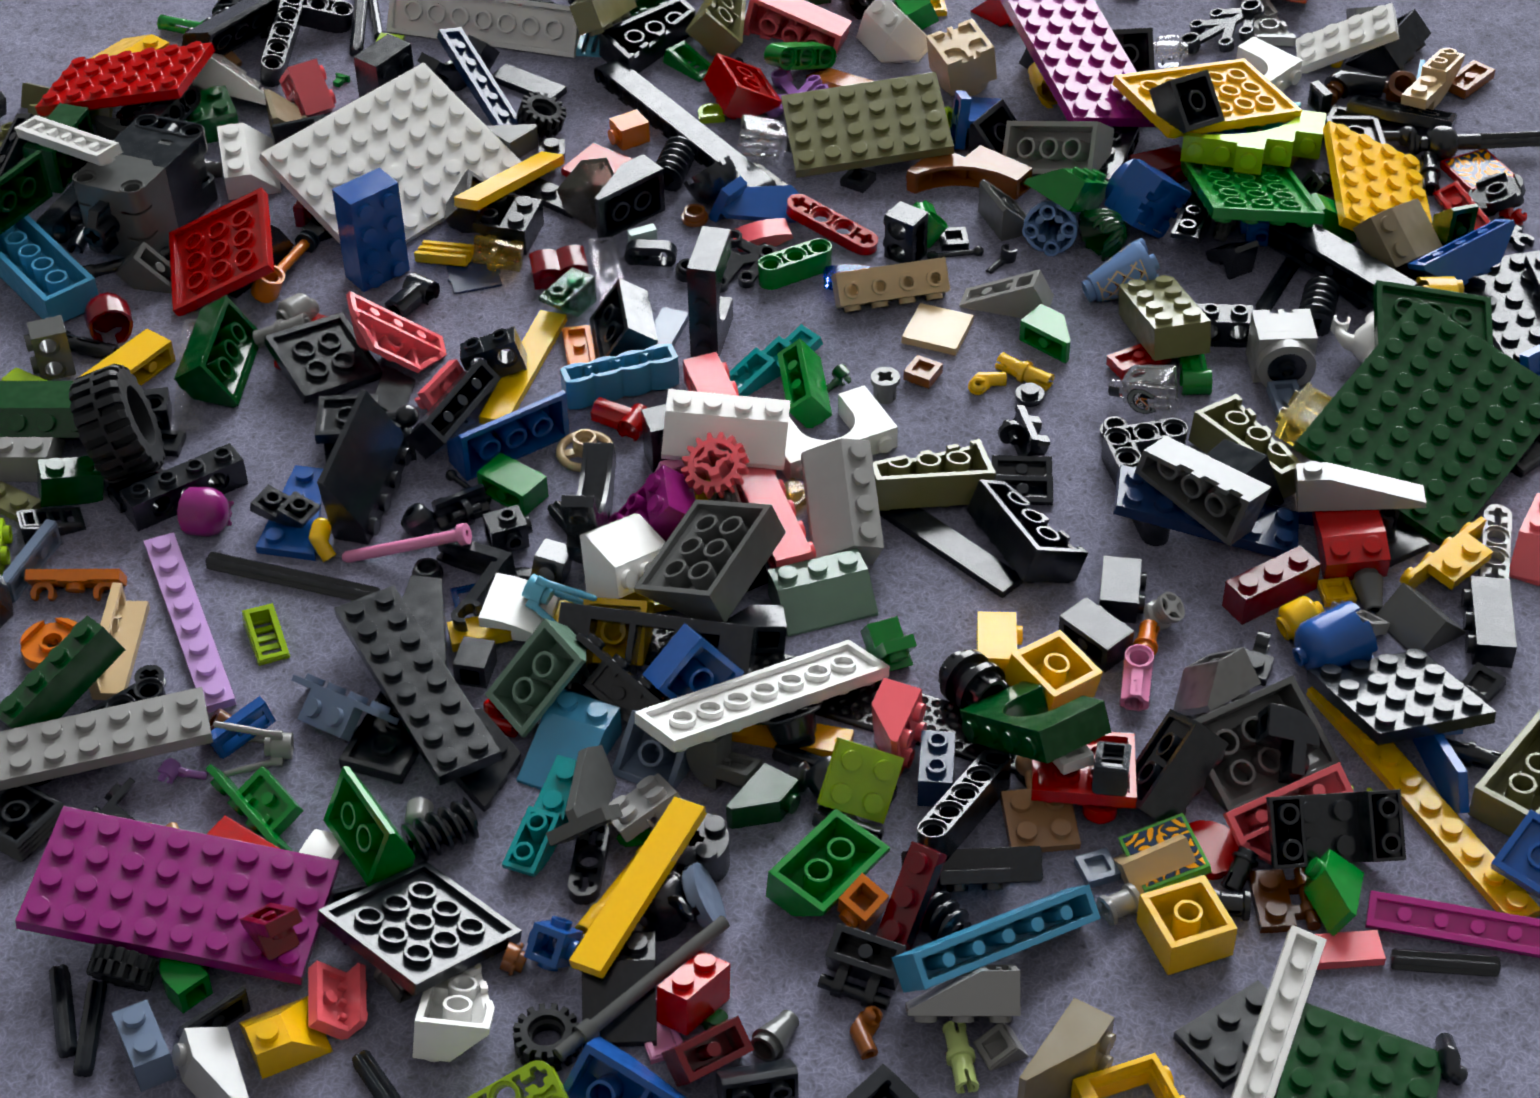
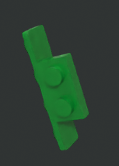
M210 764L206 768L214 778L210 783L222 795L228 794L231 799L227 803L241 816L245 814L248 817L245 824L255 834L263 835L268 842L278 848L293 851L280 835L304 810L266 768L261 766L238 788L225 773Z

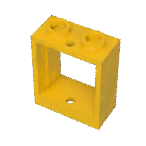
M1156 1053L1072 1080L1071 1098H1104L1148 1083L1156 1098L1186 1097L1179 1095L1174 1086L1173 1075L1169 1067L1162 1065Z

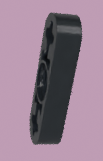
M608 824L576 839L568 879L569 898L576 904H591L600 895L610 843V828ZM593 831H599L596 835L595 845L590 844V835H592ZM587 857H593L598 860L596 865L590 867L580 864ZM583 877H587L589 887L586 888L585 892L579 891L582 888Z

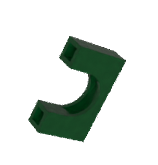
M1026 681L1014 684L960 710L962 718L961 727L967 741L1046 764L1111 733L1104 700L1081 696L1048 711L1043 686Z

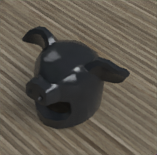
M673 869L671 870L643 914V917L647 919V926L644 927L638 923L633 932H655L656 942L666 941L679 935L685 929L687 923L694 921V914L687 902L680 873Z

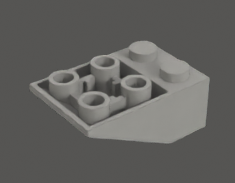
M987 964L950 979L906 1002L907 1015L913 1016L915 1022L919 1023L937 1022V1016H950L952 1022L972 1023L974 1022V1016H987L989 1022L1010 1023L1012 1022V1016H1021L1020 970L1015 964Z

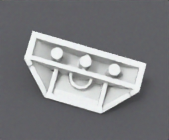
M874 0L864 11L856 38L881 63L919 62L928 52L927 35L891 0Z

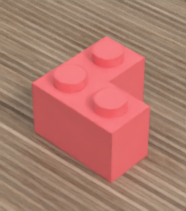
M317 59L287 67L279 82L286 99L294 102L299 107L301 116L312 117L327 114L335 108L336 98L332 89H328L325 82L327 79L325 69L322 65L318 64Z

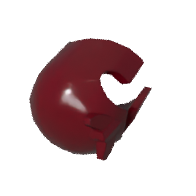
M107 292L98 294L87 303L84 316L87 328L93 339L103 342L102 336L95 330L107 333L113 328L122 327V330L115 334L117 344L127 341L132 333L133 319L130 307L123 298L115 293Z

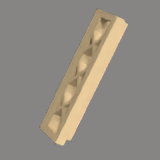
M112 583L100 625L125 648V651L89 688L92 700H106L129 686L150 606L148 601H126L122 583Z

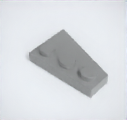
M1260 0L1261 4L1264 5L1265 12L1254 22L1255 37L1273 46H1295V35L1287 31L1288 25L1277 17L1278 11L1270 0Z

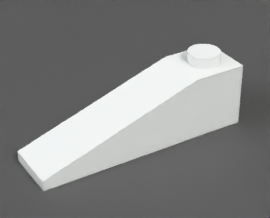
M213 53L192 82L200 90H205L212 86L225 85L229 95L232 97L266 105L264 90L266 89L263 87L259 89L261 83L256 79L248 77L246 71L223 55Z

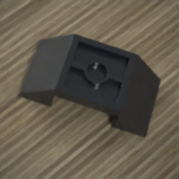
M1401 789L1266 797L1272 869L1308 867L1309 862L1314 857L1321 858L1329 849L1350 863L1406 860Z

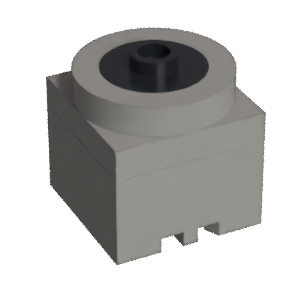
M1278 309V313H1271L1270 310H1252L1246 356L1253 383L1261 382L1267 387V382L1296 379L1300 388L1311 381L1317 366L1315 353L1318 336L1310 309H1292L1290 313H1285L1284 309Z

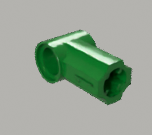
M926 200L915 202L914 207L928 212L927 248H931L948 228V225L937 215L933 204Z
M1205 354L1178 357L1180 365L1179 385L1183 386L1181 395H1211L1213 383L1212 370L1207 369Z

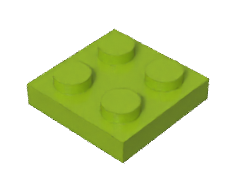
M837 737L817 803L884 824L905 758Z

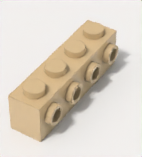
M945 257L838 272L831 276L836 308H844L845 313L860 311L861 305L871 304L872 309L888 307V301L899 300V305L915 303V297L926 296L927 301L942 299V293L950 291Z

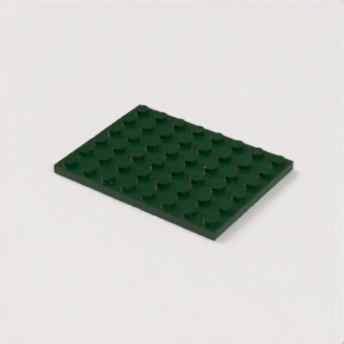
M1417 298L1296 440L1293 449L1311 461L1333 463L1423 485L1426 508L1397 509L1400 512L1399 520L1411 526L1436 545L1441 546L1446 538L1455 537L1467 522L1471 523L1540 435V376Z

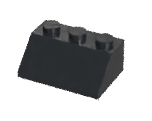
M1413 9L1397 18L1398 40L1352 56L1345 64L1382 76L1403 71L1405 69L1404 64L1415 57L1414 52H1417L1426 45L1424 41L1431 32L1417 11Z
M618 278L589 319L596 359L605 356L616 357L621 353L631 350H645L658 344L648 291Z
M1170 709L1136 759V808L1156 822L1181 813L1185 816L1187 806L1193 797L1202 791L1205 786V779L1213 767L1222 761L1225 749L1229 743L1200 722Z

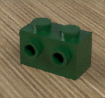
M89 456L37 460V488L41 507L90 504L103 501L104 478L101 476V472L97 471L94 462Z

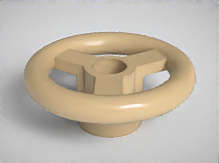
M579 429L560 440L556 447V457L565 468L581 472V463H576L569 459L575 457L582 458L583 442L597 443L598 440L602 443H613V441L599 431ZM573 442V448L566 449V447Z

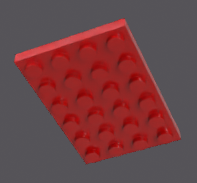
M195 41L186 46L179 47L177 44H173L164 49L155 50V48L150 47L141 52L123 51L118 55L112 56L101 54L89 59L85 57L75 58L71 61L69 67L61 73L62 75L52 84L49 91L42 96L35 109L38 116H47L54 111L59 103L87 107L89 110L179 99L215 52L212 42L202 43L201 41Z

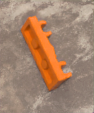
M120 568L25 569L24 580L32 586L30 596L34 601L39 600V595L43 590H48V599L54 601L57 598V590L54 587L66 588V591L70 593H84L85 588H94V599L101 601L102 593L107 589H111L112 583H122V586L127 585V576Z

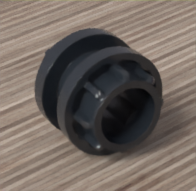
M971 649L952 653L946 658L939 670L938 682L940 683L941 694L950 702L956 703L960 710L1007 688L1003 669L995 663L989 662L988 658L978 650Z

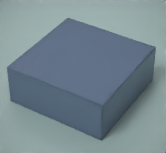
M1107 848L1077 855L1074 858L1077 870L1085 885L1089 884L1090 888L1120 880L1121 872Z

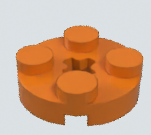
M60 617L55 618L56 622L45 624L44 620L30 626L20 639L21 655L25 664L34 670L54 648L47 645L60 643L71 632L77 622Z

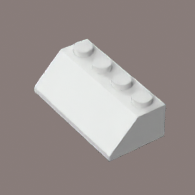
M668 389L661 459L681 460L683 456H690L687 450L688 446L694 448L697 446V437L705 441L707 440V433H711L713 438H717L718 434L723 432L726 440L733 435L737 444L742 443L750 461L745 464L747 467L784 470L790 401Z

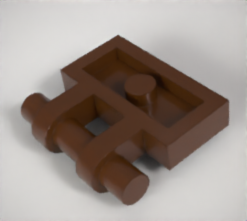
M1306 867L1294 868V880H1286L1283 869L1251 871L1247 880L1260 933L1288 932L1292 925L1297 927L1296 920H1306L1307 928L1312 931L1321 928L1320 917L1304 892L1307 877L1304 874ZM1299 894L1301 904L1292 905L1290 895Z

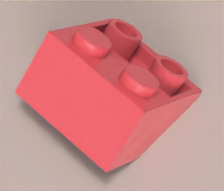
M883 678L871 703L874 742L879 750L905 758L899 774L900 777L904 768L909 769L915 756L914 747L917 741L921 742L922 730H927V723L923 721L926 704L922 702L921 688Z

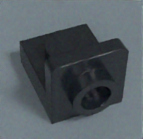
M1311 169L1301 181L1310 195L1318 193L1324 196L1327 192L1334 195L1331 175L1325 171L1321 174Z

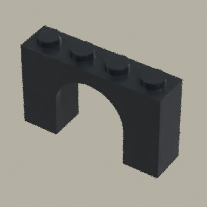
M702 226L687 265L691 357L717 352L720 357L733 320V298L720 296L724 271L731 255V229Z

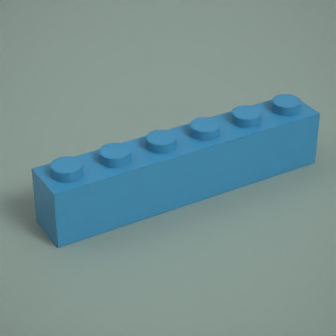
M1087 884L1061 890L891 958L903 993L925 990L1099 920L1101 917L1090 885Z

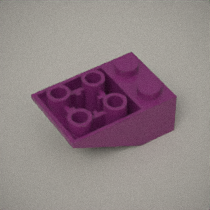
M663 464L655 473L648 476L645 484L636 493H632L629 496L627 502L618 512L610 516L608 524L632 514H640L666 542L694 503L693 487L689 488L683 474Z

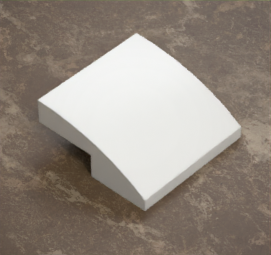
M496 573L478 617L479 626L511 631L512 640L526 642L544 620L534 610L525 606L528 599L522 596V592L528 580ZM553 595L548 605L542 603L539 606L553 618L560 597Z

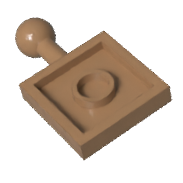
M1017 756L1015 767L1024 776L1027 789L1001 791L1000 795L1009 847L1040 846L1042 852L1080 849L1081 842L1073 804L1031 801L1032 759Z

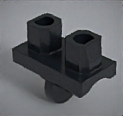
M1017 405L1014 419L1004 420L998 429L1000 441L1005 444L1014 445L1018 456L1045 455L1050 446V440L1047 435H1039L1042 429V422L1039 416H1031L1028 414L1025 406Z
M483 484L473 487L469 486L460 490V492L435 499L431 502L437 526L441 532L455 528L457 524L461 523L472 525L475 523V519L483 517L482 514L491 512L486 498V489Z

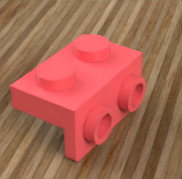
M317 960L308 968V1027L340 1040L350 1038L355 1032L364 1027L368 1019L366 966L364 964L357 963L348 972H344Z

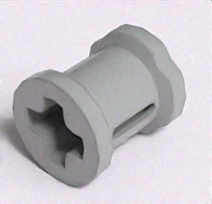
M1128 882L1122 885L1121 890L1109 896L1101 895L1097 897L1096 905L1098 911L1108 924L1113 926L1118 923L1119 918L1131 912L1137 914L1140 893L1132 883Z

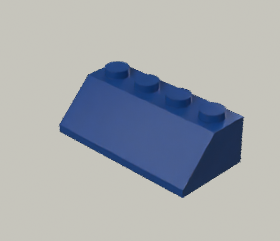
M562 390L448 440L449 462L466 481L476 478L477 471L500 452L517 460L560 441L563 437L570 434L566 392Z

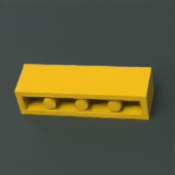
M145 329L81 376L111 364H119L127 367L130 373L136 377L138 384L142 386L176 361L172 342L149 329Z

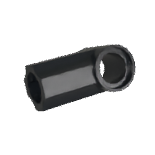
M412 272L404 280L402 289L384 303L385 308L406 318L421 304L429 305V301L433 298H438L440 293L439 283Z

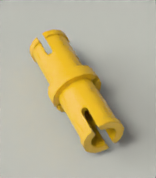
M1002 352L996 360L1001 362L1000 364H995L997 370L1016 377V380L1020 383L1024 381L1035 383L1041 386L1045 392L1053 384L1049 380L1053 381L1055 379L1054 374L1034 367L1032 362L1028 360L1023 362L1005 352Z

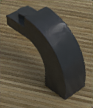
M468 35L472 45L488 70H490L500 52L488 43ZM423 52L421 53L418 62L421 64L424 62L451 91H461L467 87L451 60L442 63Z

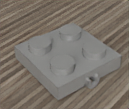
M659 773L643 778L637 784L636 789L626 796L616 797L609 803V805L619 804L623 817L610 822V824L626 842H629L647 828H654L674 797L682 799L678 792ZM652 817H656V823L651 822Z

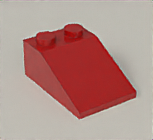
M1379 509L1312 511L1323 579L1349 577V580H1353L1355 572L1364 568H1375L1383 577L1387 576L1391 557L1386 530Z

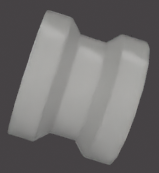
M1172 592L1163 593L1158 596L1157 600L1150 601L1144 607L1145 619L1156 621L1158 623L1157 626H1160V631L1167 629L1172 623H1177L1185 615L1183 602Z

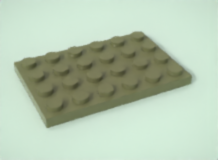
M936 72L781 95L796 178L954 154V144Z

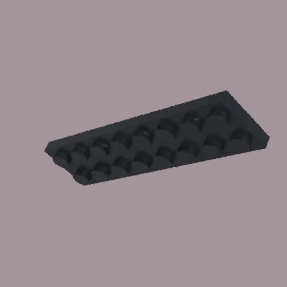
M394 585L334 608L336 618L440 786L502 761L501 750Z

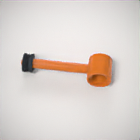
M310 229L302 230L295 238L296 246L277 266L274 265V272L253 282L251 287L252 296L262 303L275 301L283 286L285 273L305 251L312 253L320 243L318 235Z

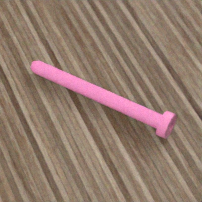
M461 523L456 525L455 530L348 550L342 554V560L346 563L454 542H458L461 546L468 545L472 542V532L467 523Z

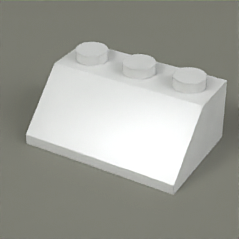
M245 123L217 126L228 200L238 199L261 187L268 194L282 193L280 181L259 160L261 152L274 146L273 139Z
M632 514L580 535L586 592L595 595L597 598L620 599L635 592L633 588L666 543L640 514Z

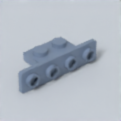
M307 673L305 679L293 674L291 681L310 688V692L297 718L302 722L346 741H350L363 711L395 725L398 724L399 719L388 714L391 709L390 707L373 700L370 706L366 705L369 700L368 698L352 691L346 697L344 695L347 690L328 682L325 688L323 687L325 683L323 679Z

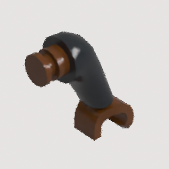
M1338 70L1326 78L1324 85L1333 93L1332 106L1340 98L1345 99L1355 94L1382 97L1384 93L1386 100L1401 103L1402 94L1416 81V77L1408 71H1397L1387 81L1388 76L1351 70Z

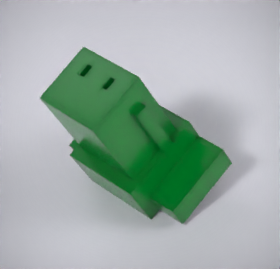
M335 73L336 79L333 81V86L341 87L344 83L350 82V76Z

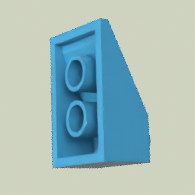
M563 689L541 719L517 777V782L541 790L557 755L577 760L580 750L602 745L607 756L622 733L620 707Z

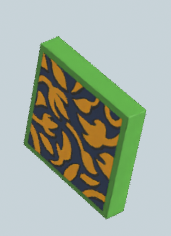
M1183 813L1118 837L1119 845L1127 857L1176 835L1182 834L1187 837L1197 862L1145 883V885H1142L1144 893L1183 882L1199 875L1203 876L1212 873L1211 865Z

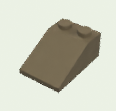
M1418 198L1378 213L1353 228L1364 252L1395 270L1442 247Z
M1073 998L1019 1077L1018 1098H1070L1073 1079L1111 1067L1114 1058L1110 1056V1051L1116 1041V1034L1113 1033L1115 1017L1077 998Z

